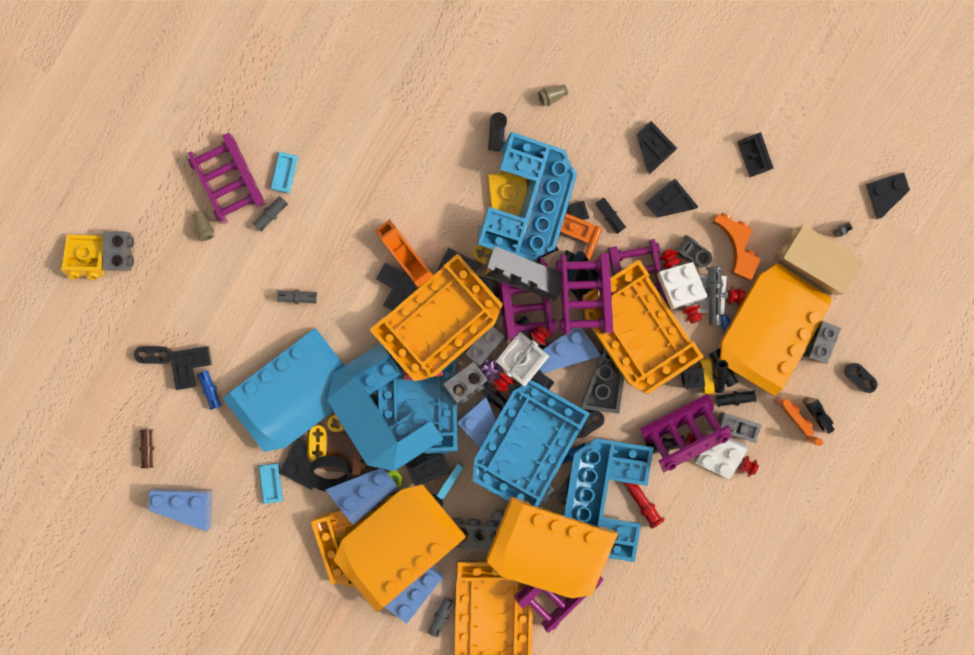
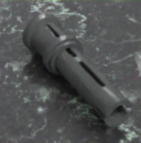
M706 267L708 271L706 286L709 288V325H721V288H723L721 270H723V267Z

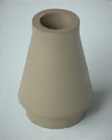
M565 84L542 88L538 92L539 100L543 106H550L568 95Z
M204 211L194 213L195 236L199 241L212 239L214 237V230Z

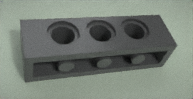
M452 518L462 531L464 528L468 534L455 547L490 549L500 525L497 520L480 522V519L462 521V518ZM481 530L485 532V538L482 537Z

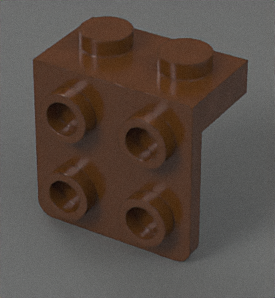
M327 433L326 456L332 455L344 459L348 463L352 475H361L362 470L365 471L366 463L349 435L345 433ZM324 466L325 471L345 472L338 467Z

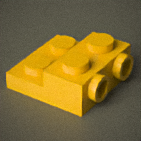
M67 234L61 268L65 276L73 280L79 279V276H87L90 280H98L99 277H104L103 235Z

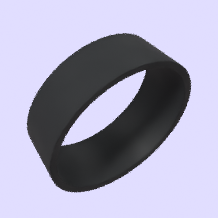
M332 455L321 456L315 459L311 464L308 474L309 483L314 488L327 492L326 489L351 480L348 463L344 459ZM322 466H334L341 468L346 473L340 478L326 479L315 474L314 470Z

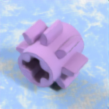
M494 359L491 361L486 360L481 364L483 367L480 370L489 383L493 382L492 379L500 377L498 372H504L503 367Z

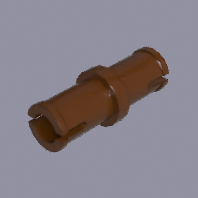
M153 429L140 430L141 447H139V451H141V468H154L153 450H155V447H153L152 442Z

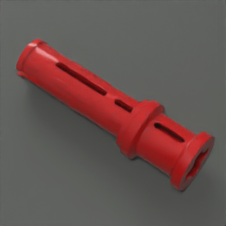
M622 482L641 509L640 514L644 515L649 522V527L653 529L665 520L664 517L659 515L655 509V504L650 503L639 485Z

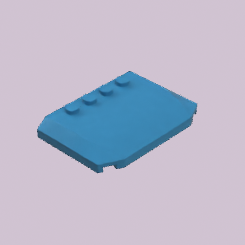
M315 328L228 393L223 400L263 452L286 448L333 412L327 401L328 391L333 373L342 368L344 364Z
M393 358L402 375L378 390L379 411L389 427L423 406L444 439L423 453L458 452L457 404L453 405L441 389L445 382L456 375V359L442 370L444 373L443 377H431L414 382L413 379L404 380L403 375L406 374L403 373V368ZM455 386L453 387V392L457 395V390Z
M530 380L526 386L522 385L512 392L474 458L473 482L508 502L512 496L538 507L590 413Z

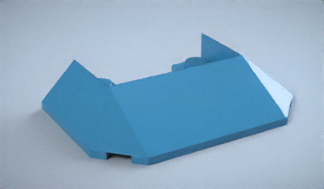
M510 132L500 151L503 153L498 170L530 180L520 216L487 207L482 226H478L477 245L490 249L496 246L534 261L556 247L577 173L572 168L565 150Z
M381 343L333 373L327 401L368 466L396 471L444 439L423 406L389 427L370 395L401 376L402 373Z
M595 438L574 453L564 516L597 527L602 526L615 530L618 535L608 558L635 562L641 523L603 517L609 480L647 486L654 448Z

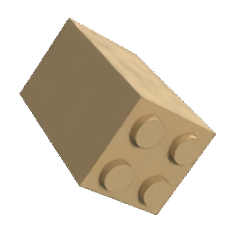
M805 225L795 227V229L792 228L786 237L789 240L785 245H781L776 254L778 255L776 261L835 296L845 294L864 263V260Z

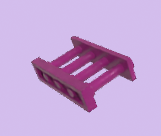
M230 133L222 136L224 139L222 145L198 157L190 151L188 152L190 158L187 159L190 167L196 170L215 208L213 214L216 220L224 224L228 223L226 215L251 203L252 205L256 204L258 207L266 204L233 135ZM224 152L231 153L233 157L231 162L207 174L204 173L200 165L201 163ZM233 169H239L242 176L238 180L213 192L209 183L210 180ZM242 186H247L250 192L247 194V197L223 209L221 208L217 198Z
M651 239L647 247L626 251L618 250L617 246L609 247L608 253L613 276L624 270L621 269L620 261H623V259L651 254L653 265L644 267L648 273L655 272L657 284L653 285L671 310L657 276L661 272L658 254H660L659 243H656L655 239Z
M601 253L595 261L566 262V255H561L559 260L556 261V270L560 272L562 319L559 320L560 331H563V336L569 335L570 329L599 328V330H602V334L613 333L609 253ZM595 269L598 271L599 279H596V281H568L567 270ZM596 288L599 290L600 298L597 300L569 301L568 289ZM598 308L601 312V318L598 320L570 321L569 309Z
M540 257L536 261L537 263H540L543 266L548 267L547 262H544V257ZM498 282L500 302L503 304L501 312L505 341L516 338L518 332L537 330L536 325L539 327L541 325L545 326L551 331L549 333L550 336L554 333L556 322L555 319H552L549 298L541 296L542 303L515 305L511 302L513 294L531 292ZM543 310L545 322L518 325L514 323L513 315H516V313Z
M708 394L640 428L644 441L646 443L653 442L659 451L662 459L658 460L663 473L675 469L678 465L719 444H724L732 438L730 427L726 425L721 428L711 413L714 410V406ZM702 415L705 416L714 430L713 433L705 437L694 422V419ZM685 424L688 425L697 440L688 446L677 431V428ZM667 433L671 434L680 449L670 455L660 440V437Z
M601 576L598 580L595 589H597L600 586L601 582L604 580ZM527 584L514 596L522 608L530 605L544 619L541 624L547 633L556 629L559 623L587 597L567 598L563 601L556 593ZM540 592H544L558 606L551 614L535 600V597Z

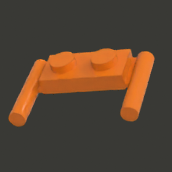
M566 213L560 232L588 243L585 255L590 260L603 228Z
M780 397L774 399L775 404L781 405L780 407L802 434L806 436L808 443L817 446L823 445L822 439L811 436L815 433L812 429L813 424L806 417L803 418L799 414L801 410L795 403L791 404L790 400Z

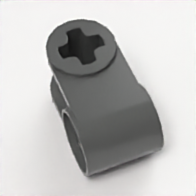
M688 235L684 236V241L679 248L674 250L678 251L677 254L682 258L693 262L699 268H704L712 262V254ZM699 254L706 255L707 262L705 264L698 261Z

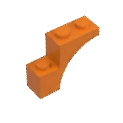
M725 213L714 215L712 223L725 232L733 248L734 259L730 273L747 281L752 280L761 259L756 257L757 253L750 250L745 252L744 249L753 230L748 228L749 224L742 221L737 223L731 220L732 217Z
M390 219L375 230L376 234L417 287L426 283L433 276Z

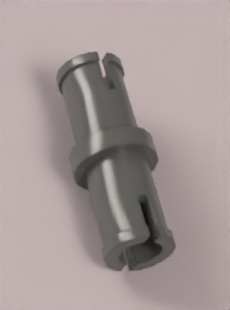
M279 196L253 222L254 226L262 232L272 220L278 218L277 215L289 204Z
M295 289V291L278 290L277 302H294L299 305V303L316 304L317 292H302L299 289Z
M446 597L443 598L438 612L434 614L433 623L428 630L431 636L435 637L436 635L437 638L439 637L444 624L448 622V615L455 603L453 600Z

